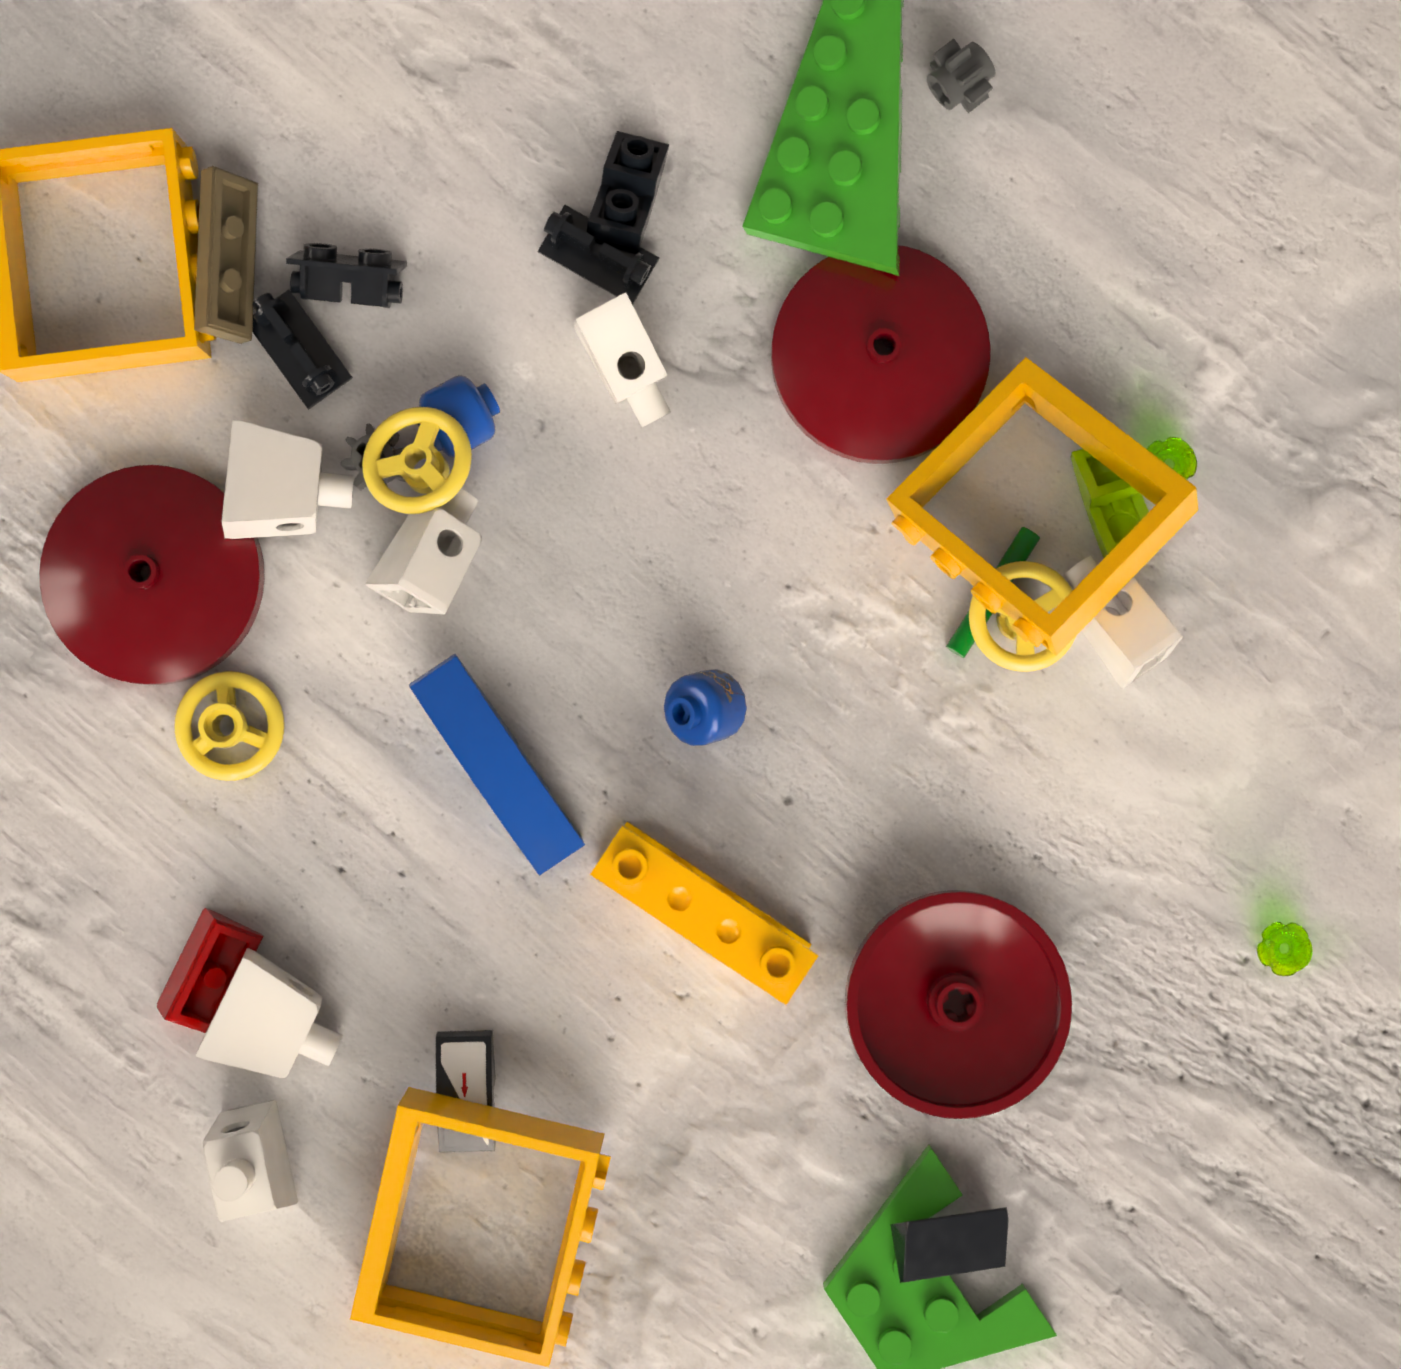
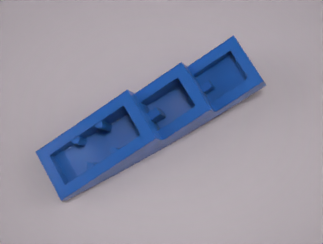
M453 654L409 684L410 689L453 754L539 876L585 846L583 838L556 802L547 784L519 747L517 739L456 654Z

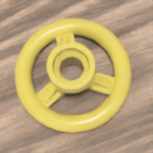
M413 407L399 411L384 420L375 429L366 444L362 462L366 485L378 502L396 512L420 514L432 511L450 501L464 485L471 467V445L467 433L461 424L451 415L441 410L430 407ZM420 424L414 442L406 446L400 455L380 459L384 446L395 433L407 426ZM439 429L449 436L454 446L455 459L450 474L448 462L434 446ZM426 459L425 464L421 468L414 469L420 460ZM401 475L413 490L426 495L418 497L401 496L390 490L383 479Z
M1017 561L996 568L1008 580L1032 578L1049 586L1052 590L1034 600L1047 612L1057 607L1073 590L1058 572L1040 563ZM972 596L969 607V625L973 639L987 658L1003 668L1020 672L1046 668L1062 658L1076 638L1075 636L1057 656L1047 648L1035 654L1034 645L1029 641L1025 642L1013 630L1012 624L1015 621L999 609L996 620L1000 632L1005 637L1016 641V654L1010 653L993 640L986 625V608Z
M223 671L204 677L185 693L176 711L174 723L175 737L180 752L186 761L198 772L217 780H241L260 772L273 760L283 740L284 716L277 697L265 683L246 673ZM235 688L249 692L261 703L267 716V732L247 724L243 712L237 707ZM216 690L218 703L208 706L201 713L198 721L200 737L194 740L191 731L194 711L206 695ZM225 716H230L234 721V730L228 736L223 735L220 731V722ZM239 742H245L260 749L248 760L237 764H221L205 756L215 747L228 748Z

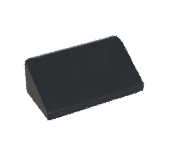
M1007 1207L890 1224L900 1283L1005 1267L1009 1221Z

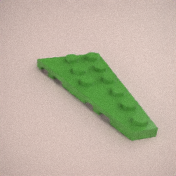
M823 0L742 226L746 234L899 276V173H901L902 138L901 62H903L902 8H904V0Z

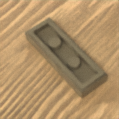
M211 166L201 170L194 331L242 344L252 340L258 183Z

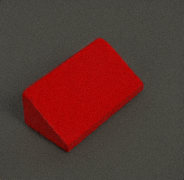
M204 908L157 1002V1009L164 1020L206 1033L246 949L249 948L257 951L264 936L228 917Z

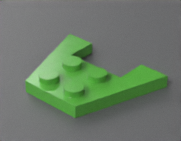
M929 1144L823 1283L825 1292L877 1369H942L1057 1336L1023 1284L979 1314H976L951 1275L900 1283L890 1224L929 1219L963 1195Z

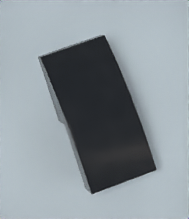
M620 131L616 132L603 167L602 183L588 219L587 233L601 241L636 250L640 249L664 170L669 144Z

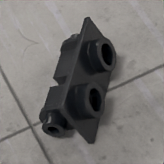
M567 205L563 206L559 214L554 211L545 224L544 231L548 234L541 244L538 253L616 297L626 292L633 305L659 261V257L642 247L636 250L595 239L594 236L587 233L589 218Z
M307 243L304 244V251L299 250L286 258V264L300 265V271H292L290 290L291 293H299L303 300L340 303L342 301L343 282L351 283V304L390 308L392 303L401 304L403 283L401 281H394V275H397L407 267V261L392 260L391 251L367 248L359 249L358 256L337 254V246Z
M289 289L276 299H274L271 293H265L253 302L252 306L256 313L253 314L252 332L308 410L353 378Z

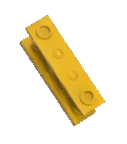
M628 821L625 825H622L590 873L591 876L785 1005H787L818 958V954L809 949L812 945L809 941Z

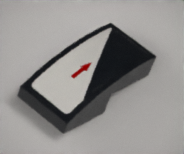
M493 1030L437 1032L435 1053L436 1093L495 1107L494 1086L496 1075ZM437 1126L439 1152L495 1151L496 1140Z

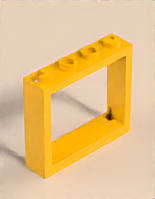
M173 128L0 149V372L17 382L212 358L210 341L216 340L217 337L194 331L200 202L198 199L193 200L191 180L198 179V163L193 147H187ZM165 165L185 337L37 355L18 183Z
M1027 357L991 391L886 499L895 517L891 524L904 535L907 542L913 546L919 541L925 544L934 552L930 558L941 571L952 579H955L960 574L974 586L970 590L972 595L988 611L995 614L1001 609L1015 621L1012 624V628L1025 642H1031L1036 648L1043 644L1056 656L1198 511L1196 486ZM1024 404L1028 405L1155 504L1150 512L1050 614L923 508Z
M408 1087L397 1106L350 1320L549 1367L554 1345L566 1346L573 1313L565 1312L563 1308L567 1294L578 1296L586 1261L575 1259L579 1241L591 1243L598 1209L588 1206L592 1188L603 1190L611 1156L600 1153L605 1134ZM423 1123L581 1161L543 1322L387 1284Z

